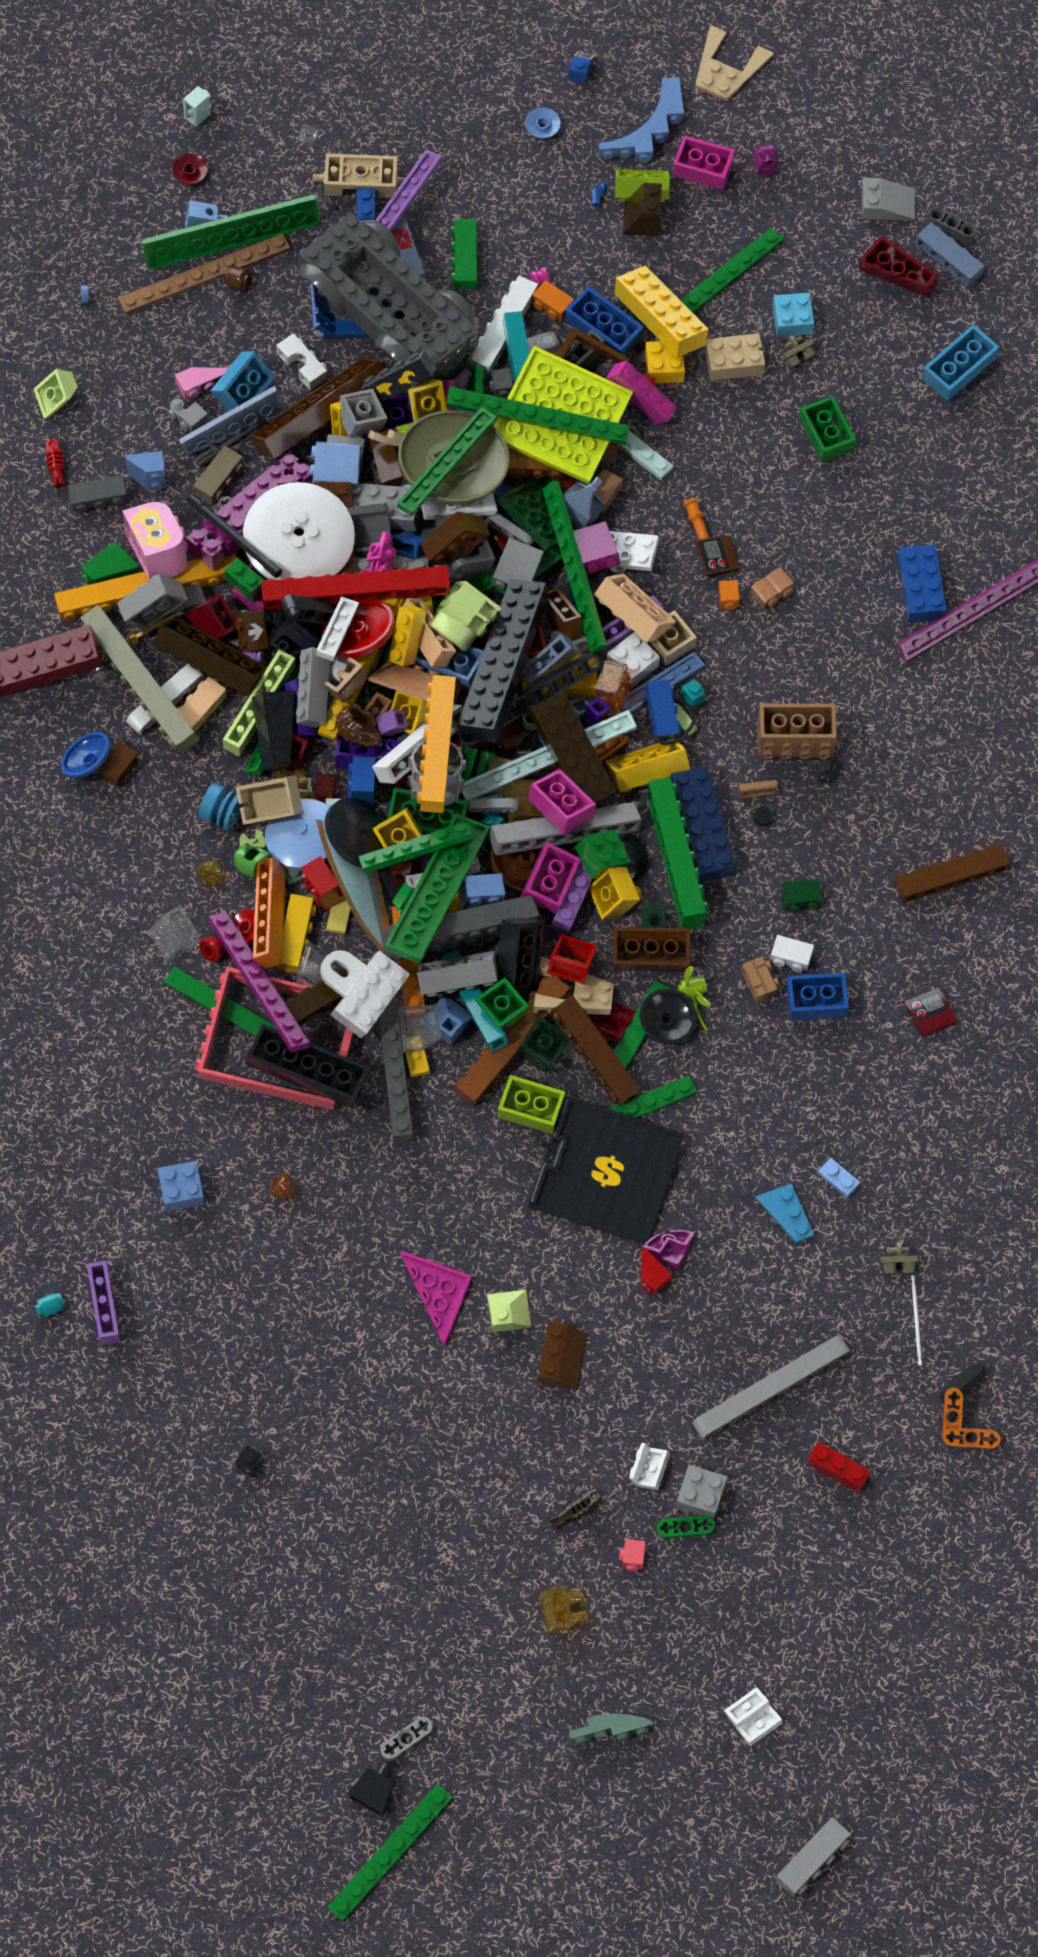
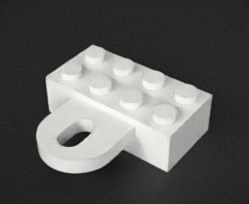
M334 951L325 957L320 968L323 981L343 997L331 1013V1016L360 1038L368 1033L410 975L381 951H378L367 965L349 952ZM331 963H339L348 971V976L341 977L333 971Z

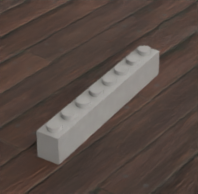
M634 802L595 809L593 820L565 835L546 817L491 826L489 840L497 856L543 848L546 842L554 846L579 842L586 835L613 829L616 830L618 835L638 832L641 817Z

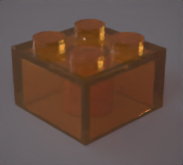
M605 660L595 687V697H600L611 707L610 714L618 715L620 710L625 707V695L629 694L631 690V683H629L630 672H628L627 664ZM599 705L600 710H604V708L601 705Z

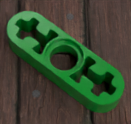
M709 1516L663 1519L657 1524L656 1531L658 1536L663 1539L708 1536L713 1533L715 1522ZM704 1521L711 1525L708 1527V1530H704V1527H697V1532H694V1522H697V1526L703 1525ZM674 1523H677V1533H674L675 1529H670L667 1534L664 1533V1530H660L664 1524L668 1528H674ZM688 1523L691 1525V1530L687 1533L682 1532L680 1525Z

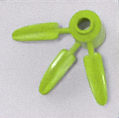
M690 966L684 973V980H681L680 985H678V991L692 999L697 1020L702 1028L708 1031L700 1016L695 999L697 996L698 1002L705 1007L711 1005L702 996L704 992H707V985L704 977L690 978L694 967Z

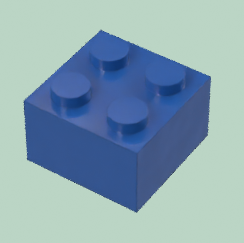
M353 756V763H349L348 798L361 800L371 807H374L376 774L372 766L376 764V757Z

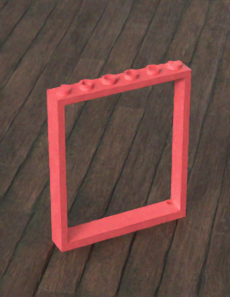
M226 967L225 973L221 972L219 984H222L221 989L216 990L214 1001H217L216 1007L211 1008L209 1017L212 1019L211 1025L207 1024L205 1036H207V1040L202 1042L200 1048L202 1058L197 1060L195 1071H198V1078L333 1110L336 1101L325 1097L206 1069L230 980L247 984L239 969ZM268 977L276 991L298 996L305 988L310 987ZM347 1027L339 1055L346 1058L353 1037V1032Z

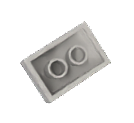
M863 178L861 188L862 219L915 220V189L882 178Z

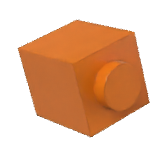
M738 580L719 581L720 609L724 608L730 611L738 608Z

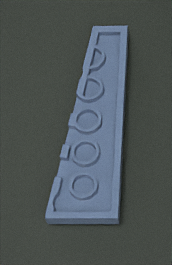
M273 386L180 438L179 441L188 456L224 441L227 436L239 435L242 430L249 427L254 429L258 427L257 424L266 420L270 422L287 409L276 387Z

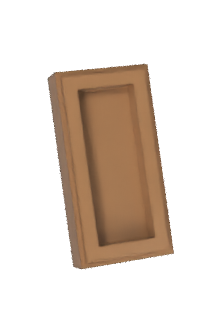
M776 780L739 784L738 797L742 799L774 795L777 790Z

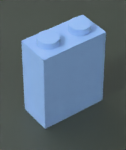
M317 442L316 446H312V457H315L314 465L311 464L310 475L314 476L313 480L359 483L361 445Z

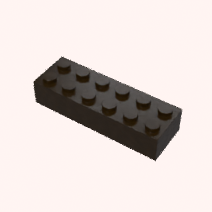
M177 616L160 625L153 642L159 650L174 655V658L179 661H185L193 669L205 672L208 677L221 681L226 687L234 688L243 696L251 695L268 666Z
M563 691L530 708L528 713L558 770L561 769L595 804L613 796L617 791L565 692Z

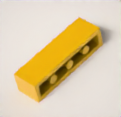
M295 894L290 896L283 928L282 964L276 965V970L299 974L300 968H304L305 957L303 952L304 950L307 951L309 946V939L306 938L307 934L312 932L313 922H310L311 916H315L317 908L312 897Z

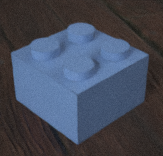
M502 874L465 876L458 890L461 910L502 902L505 896Z
M196 1161L158 1168L166 1212L204 1205Z

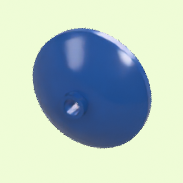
M92 732L76 740L67 749L62 758L61 769L64 774L70 778H82L99 769L106 761L110 752L111 742L109 738L102 732Z

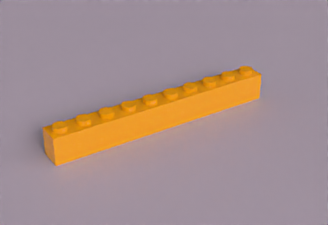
M236 553L230 558L225 556L224 563L215 570L205 565L203 558L187 561L186 569L179 575L170 578L180 581L183 588L199 583L200 587L206 585L216 586L220 582L225 581L224 570L237 559ZM145 572L54 593L60 620H73L77 616L84 615L96 605H99L103 612L118 607L117 603L124 596L131 594L140 585L149 581Z

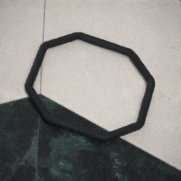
M390 638L380 647L370 676L379 669ZM368 681L367 687L370 688L373 682Z
M673 697V701L688 708L692 722L682 738L664 742L642 731L638 715L646 705L647 698L644 699L634 714V720L639 733L662 745L683 742L695 725L696 719L689 704Z

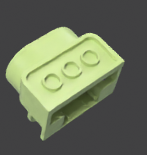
M459 581L450 589V595H446L435 610L436 614L432 621V627L459 647L461 652H466L477 637H482L487 631L486 626L496 619L497 611H500L501 607L467 581Z

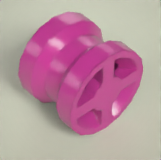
M544 267L540 268L537 272H530L531 281L537 283L538 288L545 280L550 283L549 275Z

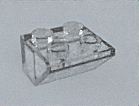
M182 906L165 913L149 930V934L167 962L198 947L200 943V935Z

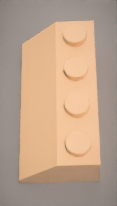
M625 574L606 577L594 594L599 598L598 600L601 604L610 608L612 614L621 618L625 622L626 627L634 630L644 642L655 641L676 622Z

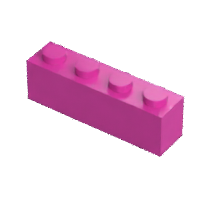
M628 361L614 364L606 377L609 381L633 391L630 401L656 424L668 422L677 408Z

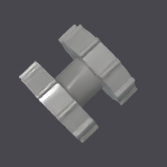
M427 740L419 745L415 744L412 757L410 756L408 766L411 767L412 772L411 775H408L407 785L410 786L412 799L416 800L418 792H422V788L419 787V776L424 774V772H420L421 760H425V756H422V745H426ZM450 742L444 806L454 801L458 802L460 791L464 789L465 780L462 779L461 774L462 770L466 768V760H463L462 747H457L452 742Z

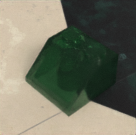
M538 1016L519 1048L530 1064L546 1074L552 1068L569 1040L564 1036L563 1031Z

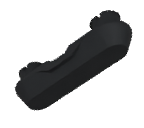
M973 1363L960 1372L939 1392L941 1402L944 1404V1395L949 1388H958L964 1394L985 1376V1367L980 1363ZM953 1391L952 1395H949L948 1398H951L953 1403L955 1399L959 1398V1395L956 1394V1391Z

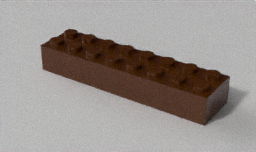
M362 357L249 437L258 453L262 456L278 459L284 455L286 450L296 447L299 441L312 436L313 431L325 427L327 422L331 420L330 404L340 402L341 395L362 391L361 388L365 383L364 380L369 376L373 375L375 377L379 375V372L383 370L380 361Z

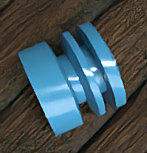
M213 783L204 795L199 808L198 818L210 824L217 818L216 826L220 828L223 826L224 830L230 831L241 815L240 808L243 807L244 803L239 804L235 791L231 790L226 796L227 788Z

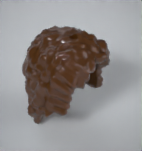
M349 703L339 711L335 726L337 727L338 734L344 740L369 748L377 747L381 741L380 734L377 733L378 729L374 728L375 718L373 713L364 711L360 705L355 703Z

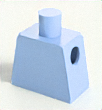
M190 200L185 218V228L226 218L227 215H218V207L216 205Z

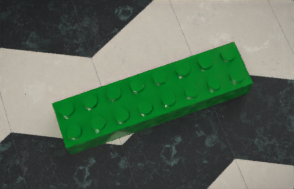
M671 777L648 781L647 801L680 927L690 930L704 928L707 913L709 912L706 901L703 902V886L698 883L700 878L697 867L694 868L695 856L693 850L690 851L689 849L691 844L689 834H685V818L680 815V811H682L680 800H676V784L672 783Z

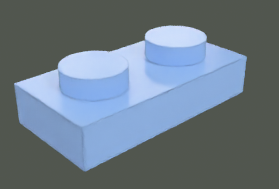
M832 1158L818 1170L820 1176L846 1197L860 1184V1181Z

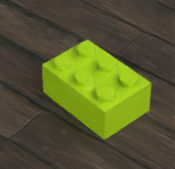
M510 1075L498 1108V1118L553 1134L565 1100V1091Z

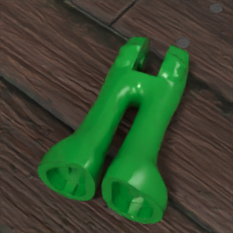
M462 745L461 752L466 760V768L463 770L462 779L468 781L472 779V771L478 754V748ZM480 749L475 777L486 772L488 763L496 757L497 753L495 751ZM460 791V796H459V797L462 798V799H464V797H463V795H462V793H461V791Z

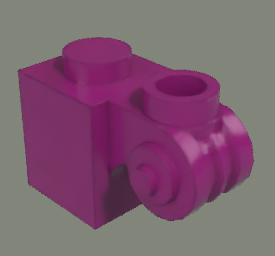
M773 145L754 149L753 158L758 175L769 176L776 172V150L773 148Z

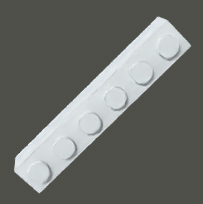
M518 276L516 281H512L508 295L505 294L503 296L501 307L495 310L493 314L494 319L491 323L488 322L484 336H480L477 341L476 350L469 355L470 368H474L477 364L483 365V373L490 376L507 346L502 323L503 314L522 311L524 317L532 303V295L538 289L537 283Z
M453 705L450 736L459 730L457 724L463 710L462 705ZM424 723L372 766L380 783H395L411 770V767L408 766L409 757H412L415 744L419 745L425 741L423 740L424 729H428V725Z

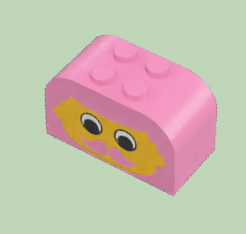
M151 502L123 511L127 538L149 581L158 574L170 578L179 575L186 569L188 564L186 551H188V547L184 540V537H186L183 527H179L180 523L177 515L174 516L166 504Z

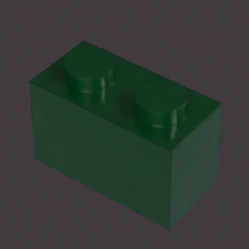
M819 879L784 882L781 884L780 895L783 911L796 912L801 908L814 910L821 906L823 897Z

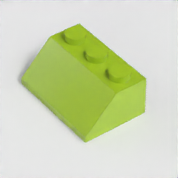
M616 169L615 198L627 201L643 183L662 184L661 202H664L665 199L669 200V171Z

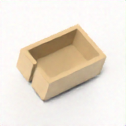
M759 333L707 339L705 355L710 381L764 375L765 361Z
M296 775L235 787L239 804L246 802L251 804L240 808L243 825L303 813Z

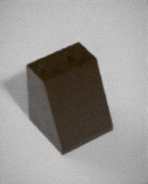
M643 183L624 203L623 235L658 237L662 184Z

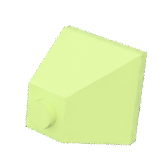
M55 369L34 388L44 419H48L70 400L77 389L72 372Z
M526 1290L487 1294L492 1332L531 1328Z

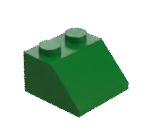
M503 978L475 998L476 1003L498 1029L512 1026L525 1017L529 1009V1005L506 978Z

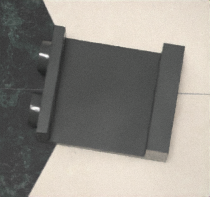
M386 502L348 508V512L353 517L356 542L354 552H359V555L368 554L370 545L380 541L382 532L391 533L388 504Z

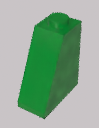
M114 541L81 567V578L87 585L89 583H100L140 573L139 565Z

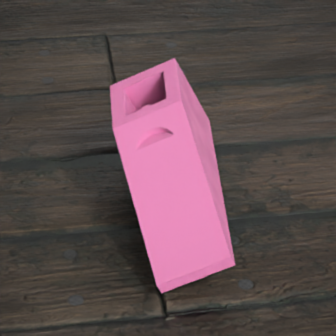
M191 367L175 374V383L185 400L188 398L194 399L204 391L210 392L228 368Z

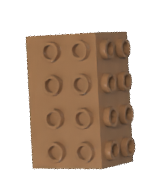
M760 704L757 719L758 757H763L764 759H771L773 757H781L783 759L819 757L820 759H828L833 757L837 738L835 704Z

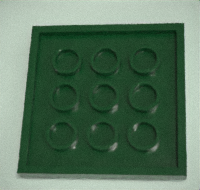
M549 477L531 480L499 495L496 500L545 552L558 546L542 490L552 482Z

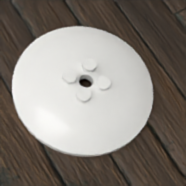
M288 483L270 489L252 505L243 527V537L283 570L278 578H274L246 552L254 568L266 579L281 580L288 577L303 578L305 576L318 577L325 574L337 575L347 564L354 547V525L345 505L330 491L309 483ZM301 528L304 534L297 536L294 534V530Z

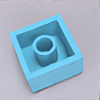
M810 293L774 295L772 307L777 337L813 334L814 320Z

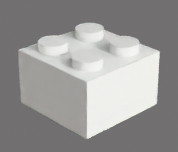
M633 632L607 653L606 663L632 688L659 667L660 656L646 642L642 641L636 632Z

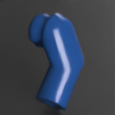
M607 183L599 184L592 190V207L601 206L600 198L609 191Z

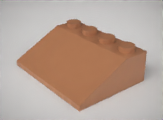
M388 661L369 676L368 681L427 701V698H431V694H428V683L432 682L433 675L440 676V672L434 670L427 672L423 670V666L413 664V667L409 665L401 666ZM456 680L453 705L457 703L462 683L456 682Z

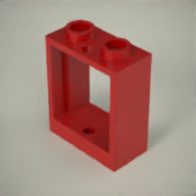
M561 934L551 955L547 974L584 984L594 962L598 945ZM564 954L587 962L586 964L561 957L560 955Z

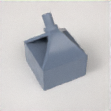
M598 477L587 486L577 481L563 494L574 531L590 526L598 518L606 505L596 494L598 486L602 483V480Z

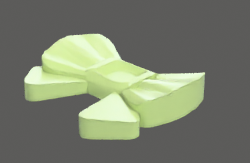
M258 829L255 832V839H248L244 833L239 838L240 846L248 843L261 849L266 848L263 832Z

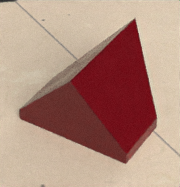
M292 733L290 766L283 768L284 770L294 774L298 773L309 752V741Z

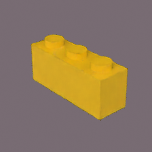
M414 605L399 607L388 661L401 666L415 664L427 610Z

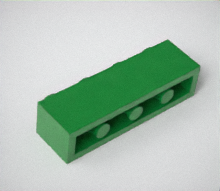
M455 219V226H451V237H455V242H451V252H455V257H451V268H455V272H451V283H455V290H477L476 219Z

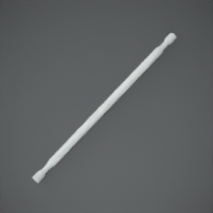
M912 1275L918 1366H922L915 1275Z

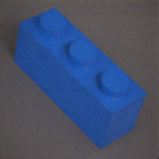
M669 680L647 682L644 688L653 736L660 740L677 738L679 732H681V724L676 718L678 708L677 704L673 702V685H670Z

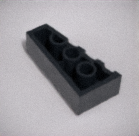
M295 691L262 692L253 696L252 701L263 771L281 770L290 766Z

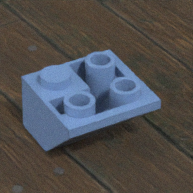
M444 995L421 1021V1024L451 1046L473 1019L467 1010Z

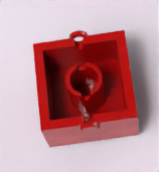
M321 856L301 867L303 872L301 878L304 881V886L309 894L312 893L318 908L322 907L327 912L331 907L344 901V895L336 878Z

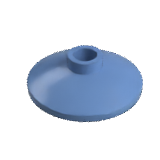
M536 108L527 115L525 127L529 134L536 138H550L559 131L560 118L555 111L549 108Z

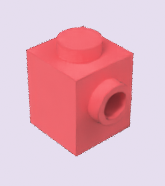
M625 1539L624 1549H620L619 1561H623L622 1567L626 1568L627 1571L637 1572L638 1569L642 1570L645 1541Z

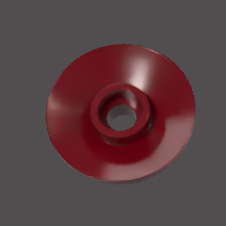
M193 153L179 156L172 165V173L175 179L186 185L201 182L208 172L206 161L201 156Z

